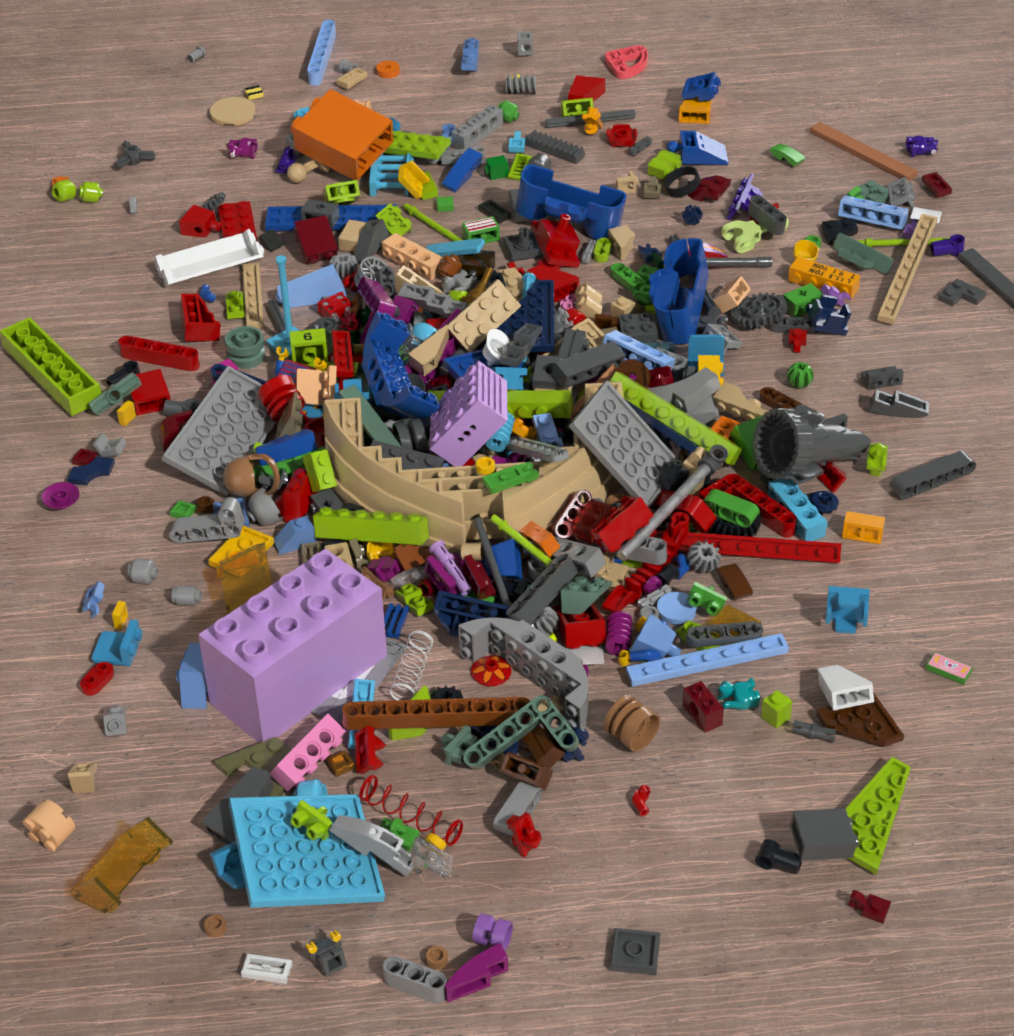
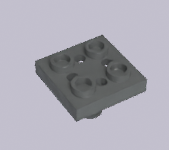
M523 226L524 232L522 227H520L519 234L504 237V243L512 261L543 256L534 233L529 232L528 227Z

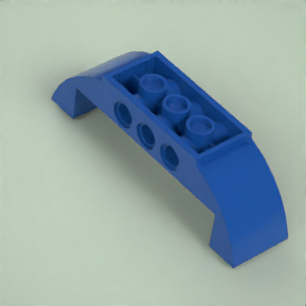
M377 311L367 332L363 350V361L361 363L376 405L404 418L408 416L413 419L426 418L435 413L440 406L434 394L426 393L417 386L412 387V383L405 370L398 349L409 336L407 325L402 320L393 319L389 314Z

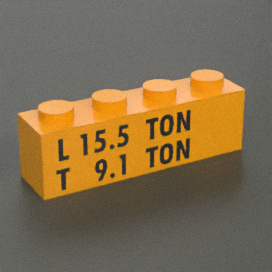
M797 257L789 267L788 281L802 286L812 283L820 291L824 284L830 287L834 286L840 293L847 292L853 298L859 290L861 275Z

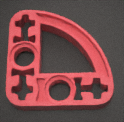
M641 45L612 50L605 53V62L617 78L626 79L641 73L646 68L648 52ZM641 59L637 64H635L632 67H628L625 63L627 61Z

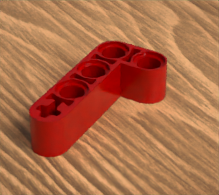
M663 489L650 508L657 511L675 491ZM690 494L672 512V514L676 512L686 513L689 516V523L700 533H706L717 519L716 515L701 498Z

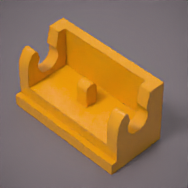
M847 511L842 538L881 544L885 517Z

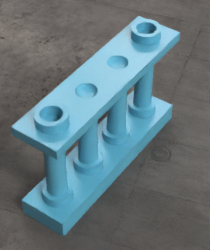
M407 153V156L382 154L371 166L369 180L370 196H377V190H380V188H405L400 182H380L381 179H398L399 173L381 172L399 171V166L403 164L382 163L414 162V157L410 156V153ZM405 188V196H408L409 191Z

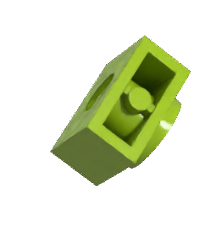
M357 180L325 185L323 189L325 202L349 205L358 201L360 197Z

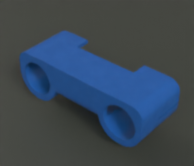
M533 164L524 167L521 173L516 202V210L521 216L527 219L539 220L548 215L560 219L561 214H567L571 218L569 222L584 226L585 232L594 239L608 238L609 229L621 226L627 198L625 192L601 185L598 194L553 180L554 170Z
M686 238L671 243L666 249L663 260L665 269L657 270L654 275L650 274V301L654 304L661 338L669 344H688L689 336L696 335L709 278L703 241L699 238H688V245ZM688 274H697L694 287H681V277Z

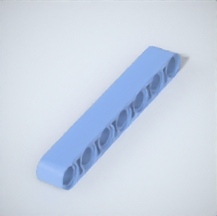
M333 20L322 22L307 68L308 82L313 86L322 83L335 42L336 28L335 21Z

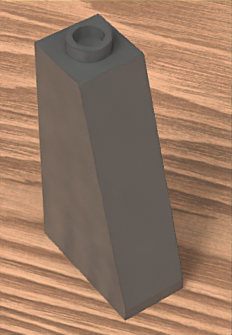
M253 765L202 820L205 832L224 845L235 841L236 838L229 809L230 798L269 797L274 788L271 775L265 769L260 770Z

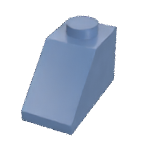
M309 516L290 520L274 538V545L279 555L301 549L302 543L316 542L314 526Z

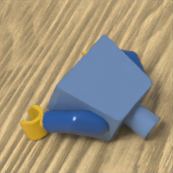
M650 614L648 618L640 617L639 622L635 623L636 631L639 633L629 650L631 652L629 654L627 650H621L618 663L620 666H627L630 660L654 661L663 659L665 655L669 657L678 656L682 649L672 644L676 633L668 626L666 621L659 620Z

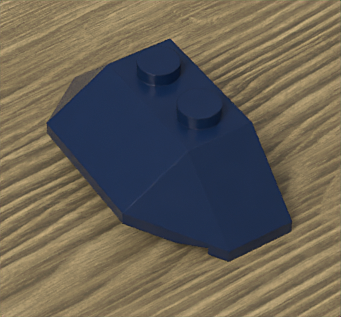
M439 591L434 611L448 634L459 638L458 625L481 618L496 617L509 619L506 611L510 606Z

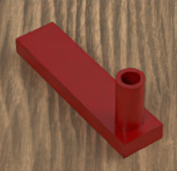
M332 330L334 366H336L337 383H339L341 391L343 390V380H347L348 377L353 378L354 373L350 331Z

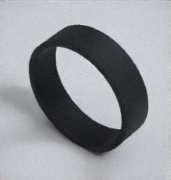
M684 166L669 173L664 180V185L670 196L682 197L695 191L700 185L701 179L696 168ZM684 175H695L694 180L688 185L676 189L669 188L677 178Z

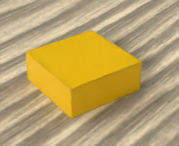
M127 400L117 410L120 425L126 426L136 417L134 402Z
M118 601L112 613L114 628L122 630L128 618L126 602Z

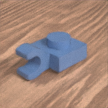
M100 581L87 589L83 601L82 611L86 612L90 609L92 618L99 613L100 610L97 604L104 596L103 590L105 585Z

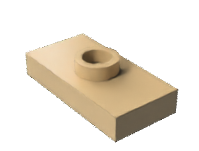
M356 67L338 78L336 84L349 89L367 78L368 73Z

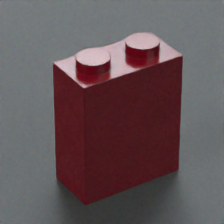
M327 215L294 222V232L305 264H315L321 260H331L332 256H337L338 248Z

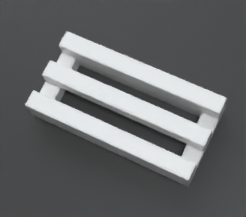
M247 954L241 976L243 978L287 984L290 968L292 969L293 963L289 959ZM271 966L284 967V969H282V968H275V967H271Z

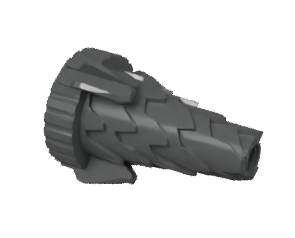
M798 404L794 409H770L760 417L753 434V454L758 468L768 478L791 480L795 485H800L814 479L816 476L822 475L824 470L820 466H826L827 463L843 462V460L858 459L870 447L871 440L857 430H849L836 424H824V414L803 404Z

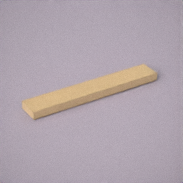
M259 263L242 264L246 326H252L257 329L264 328Z

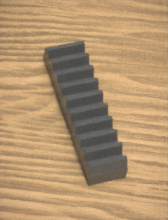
M534 130L525 138V146L573 164H577L585 157L583 147L578 148V145L573 146V143L568 145L567 141L563 143L562 139L558 141L557 137L553 139L551 135L548 137L546 133L542 135V132L537 133V130Z

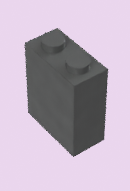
M845 808L793 812L790 828L801 861L853 857L855 848L858 847V837L853 832L852 819L848 817Z

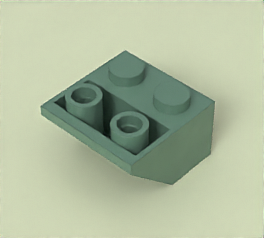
M585 576L575 577L561 590L562 613L581 615L613 585V582L605 580L603 577L587 579Z

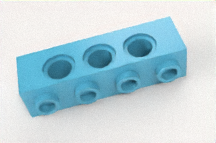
M776 479L770 481L768 484V496L796 516L795 531L803 541H813L825 537L828 526L826 519L820 515L816 506L811 504L807 495L799 489L798 485H795L791 480Z

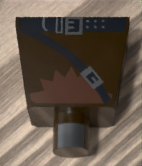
M480 250L476 254L463 255L462 269L468 274L465 278H470L473 275L477 277V280H481L487 267L492 269L495 267L494 251Z

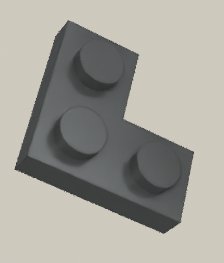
M956 279L938 295V300L952 307L961 299L977 305L986 297V291Z

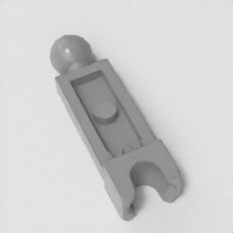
M472 146L473 150L482 154L480 165L485 164L484 146ZM467 149L445 150L438 160L428 158L427 160L430 164H437L441 161L442 165H452L457 162Z

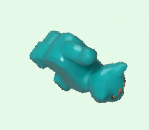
M753 678L746 682H737L735 684L723 681L718 687L719 696L717 699L720 701L732 696L734 701H726L722 704V707L724 709L745 710L750 707L759 706L760 694L758 690H753V687H755Z

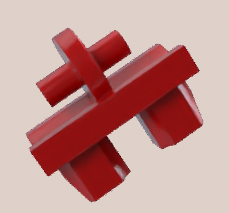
M525 812L520 817L513 815L506 821L508 829H511L513 832L512 843L518 848L520 856L525 858L531 849H535L540 845L539 843L542 840L541 833L535 830L529 813Z

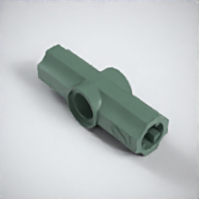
M131 372L116 384L110 385L106 391L88 404L95 414L100 415L114 404L120 403L124 397L140 387L142 383L137 375ZM117 391L120 395L118 397H114L111 395L110 392Z

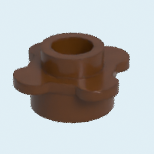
M209 496L200 497L196 501L198 506L196 512H213L214 499Z

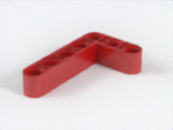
M728 474L697 494V497L703 500L712 489H718L752 502L759 508L761 522L784 538H790L795 535L796 516L737 474Z

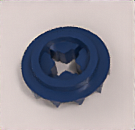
M828 491L814 492L808 498L811 504L816 506L817 511L822 512L823 515L825 512L831 514L833 510H837L839 504L838 498Z

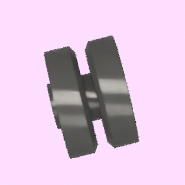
M420 418L410 419L408 425L403 421L393 423V436L402 448L428 454L427 438Z

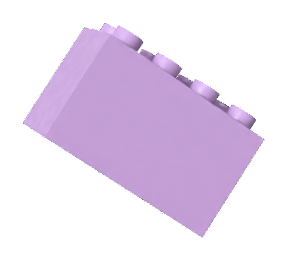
M327 549L315 554L311 559L289 574L282 576L280 580L251 597L246 603L225 617L220 618L216 623L198 634L210 704L258 743L283 734L312 713L310 712L387 656L382 588Z

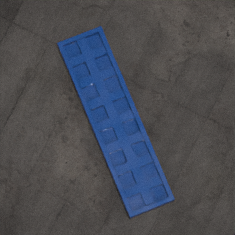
M339 205L340 218L331 230H343L349 220L367 223L369 220H378L375 215L387 205ZM303 206L268 207L265 224L266 231L271 229L274 231H294V222L302 220L301 209Z

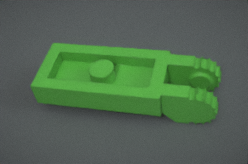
M526 462L482 477V483L492 495L526 481H535L539 477V472L533 469L532 463Z

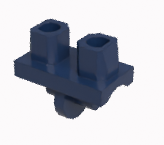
M573 728V731L579 738V744L585 746L589 733L583 728ZM565 737L563 744H566L568 742V745H571L574 741V737ZM579 747L573 752L564 750L565 755L563 758L566 762L577 757L579 762L585 759Z

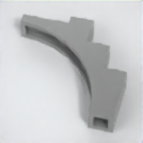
M705 367L696 374L681 381L648 388V390L672 405L677 406L679 409L682 408L686 412H690L719 390L721 386L717 374Z

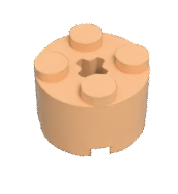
M48 799L40 802L22 821L24 826L30 831L28 836L36 843L39 840L43 842L46 849L50 852H54L73 833L76 826L70 816L65 818L62 815L64 810Z

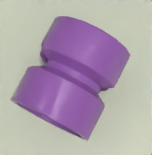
M480 913L474 926L472 940L474 943L485 946L490 943L491 947L501 943L503 949L506 950L512 936L513 922L501 918L496 921L494 916Z

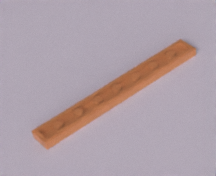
M822 122L810 127V133L900 179L906 177L907 181H910L918 175V171Z

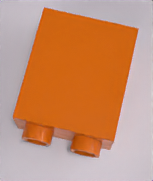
M332 89L322 98L316 97L312 101L309 111L303 117L298 116L295 118L290 129L294 136L295 150L357 181L393 143V120Z

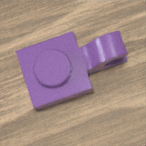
M824 284L821 287L824 295L837 297L838 301L836 304H840L842 307L845 304L844 299H852L847 292L840 293L834 286L830 287Z

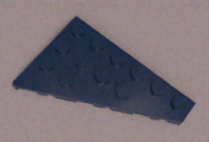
M536 280L533 287L527 291L525 298L519 301L521 307L497 329L502 331L511 342L514 339V333L525 323L542 326V331L530 352H554V280Z

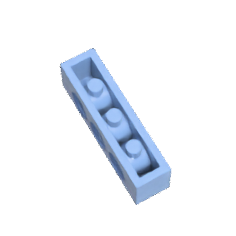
M845 195L840 201L838 216L902 230L906 225L909 209Z
M616 330L605 334L603 343L614 341L626 355L624 361L628 359L638 360L648 370L671 366L672 371L675 358Z

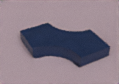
M96 456L87 465L73 467L67 478L68 483L87 486L91 480L97 477L109 476L115 465V459Z

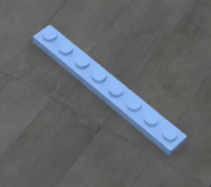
M782 633L626 666V673L632 687L786 654L789 652V647Z

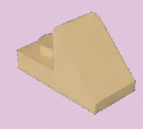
M97 762L74 764L68 772L73 793H92L95 791L94 774L97 772Z

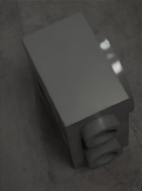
M537 355L536 362L532 363V373L534 375H530V385L533 386V390L534 388L563 390L553 377L552 371L555 362L566 357Z

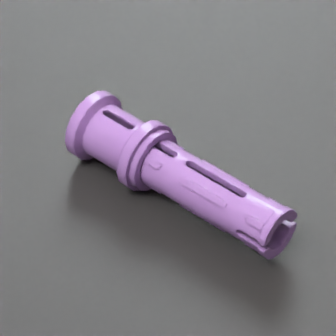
M437 541L430 546L429 552L434 554L436 559L442 562L447 573L454 577L461 595L466 596L472 592L473 588L455 564L454 556L448 552L444 541Z

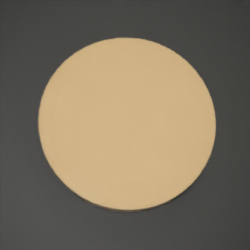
M243 97L224 98L215 102L210 108L211 119L222 126L224 124L239 126L248 123L254 118L253 116L256 112L255 104Z

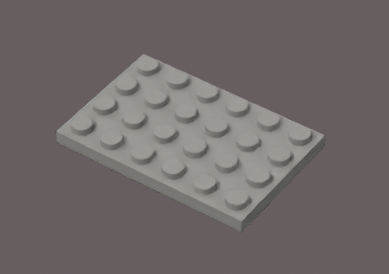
M608 380L599 387L569 425L572 431L632 497H642L648 508H650L664 489V487L657 483L663 463L679 460Z

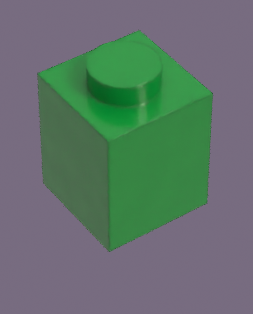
M504 155L487 158L484 172L489 176L490 180L508 177L509 163Z

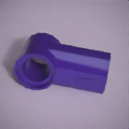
M954 234L950 236V239L931 242L932 256L950 254L958 257L959 252L964 251L965 237L960 234Z

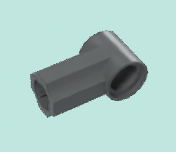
M187 399L184 402L166 400L163 412L164 415L169 416L192 410L194 413L199 404L196 399Z

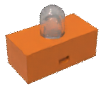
M532 521L520 530L524 538L548 557L560 548L552 533ZM523 547L524 554L532 555V553H530L527 549Z

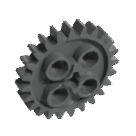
M768 292L764 295L759 293L758 296L755 294L752 297L746 296L745 300L743 299L738 306L731 310L732 321H734V324H738V326L743 325V328L749 326L750 329L754 326L759 328L760 325L766 327V324L772 325L773 321L778 322V318H783V315H786V311H788L786 299L780 297V294L775 296V293L769 295Z

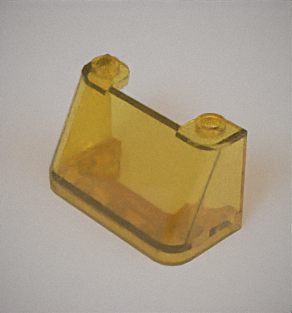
M265 543L256 544L219 562L220 566L216 567L217 578H222L227 610L223 617L272 585Z

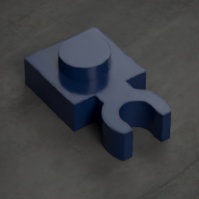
M646 244V247L638 245V253L646 263H651V253L657 252L662 258V253L656 248H651L650 244Z

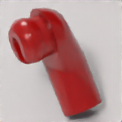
M641 785L632 797V803L640 816H646L649 813L645 803L649 798L651 789L647 785Z

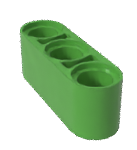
M712 489L703 499L716 517L745 528L749 527L760 513L759 508L754 503L718 489Z

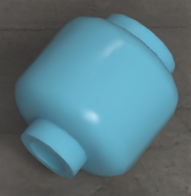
M318 779L301 781L298 783L297 789L294 790V796L328 795L326 785L322 784Z

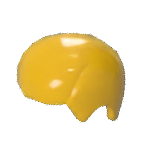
M810 240L797 241L793 249V258L800 257L815 262L818 257L819 248Z
M369 541L366 551L368 560L371 562L373 559L390 556L394 552V543Z

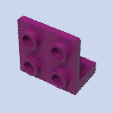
M457 552L452 553L455 564L467 580L462 570L463 560ZM433 555L426 558L424 572L440 591L453 594L460 593L454 577L447 573L442 562Z

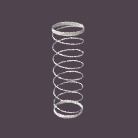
M413 631L410 633L407 644L410 642L414 648L421 651L428 649L429 656L433 645V638L424 631ZM414 633L427 635L431 639V645L426 648L418 647L411 642L410 636ZM394 678V680H393V681H394V684L391 686L390 694H391V696H392L395 700H401V699H398L397 697H395V696L392 694V692H393V691H392V688H393L394 686H397V687H398V686H405V687H407V688H409V689H403V690H411V691L413 692V695H414V693L417 692V687L419 686V683H418V685L415 687V688H416V691H414L410 686H408V685H406V684H403V683H396V684H395V678Z

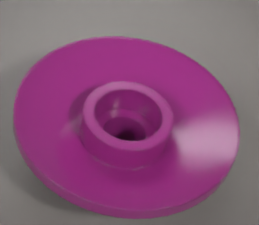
M59 482L48 486L42 492L41 499L43 504L49 508L63 509L73 505L79 499L80 493L74 484Z

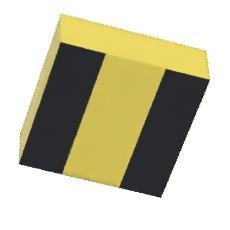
M259 85L245 88V94L249 100L264 97Z

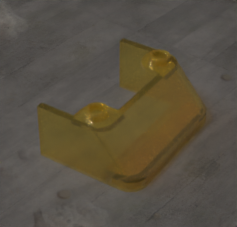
M149 817L143 819L125 830L114 840L72 888L70 894L76 900L103 913L108 911L112 913L122 903L119 900V895L139 871L147 864L153 865L161 857L159 852L174 841Z

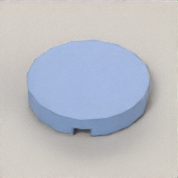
M683 592L666 593L660 597L657 603L661 619L675 625H681L685 621L693 620L696 616L697 607L689 604V601L686 600L688 594Z

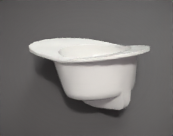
M491 329L488 332L486 344L482 351L487 359L488 366L500 364V357L507 352V345L510 343L509 338L498 329Z

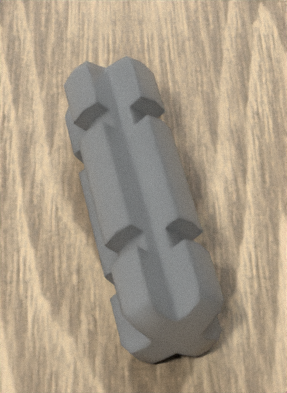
M595 240L588 241L581 256V263L588 264L590 262L596 245Z
M665 584L660 587V590L656 589L645 597L637 600L638 608L641 609L645 606L656 604L661 596L672 591L671 587Z

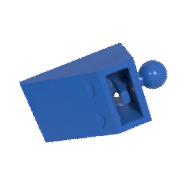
M680 131L679 143L670 141L667 144L668 151L676 153L679 150L682 164L728 165L729 163L725 145L697 131Z

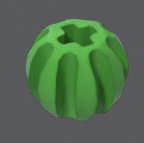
M793 363L787 371L788 382L793 387H807L814 378L813 369L807 363Z

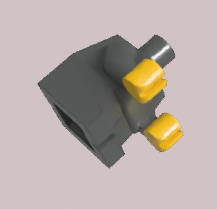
M334 930V933L330 932L329 936L331 939L325 941L318 939L315 944L314 942H310L311 945L306 944L310 958L317 960L321 971L326 977L347 967L344 952L341 948V935L337 930Z

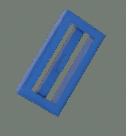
M389 603L384 616L385 631L393 612L394 614L385 635L386 637L399 639L409 613V606L405 605L404 608H401L400 604H397L395 607L393 603ZM399 613H402L395 633H392Z

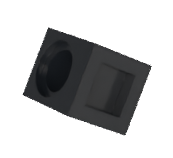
M677 460L664 462L657 483L668 491H677L687 480L690 470Z

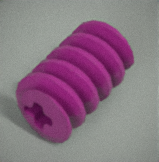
M617 611L610 614L607 618L606 649L615 656H620L621 650L628 651L631 647L632 617L627 612Z

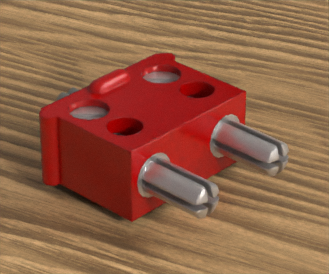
M344 292L336 293L330 297L324 296L323 300L317 303L318 314H321L323 317L334 318L338 325L341 324L339 318L344 317L345 312L351 315L352 302L344 295Z

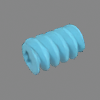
M507 412V422L485 443L490 450L501 452L509 444L515 422L512 414Z

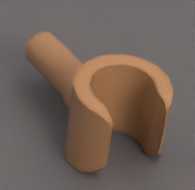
M500 754L496 759L490 761L489 764L500 771L506 755Z

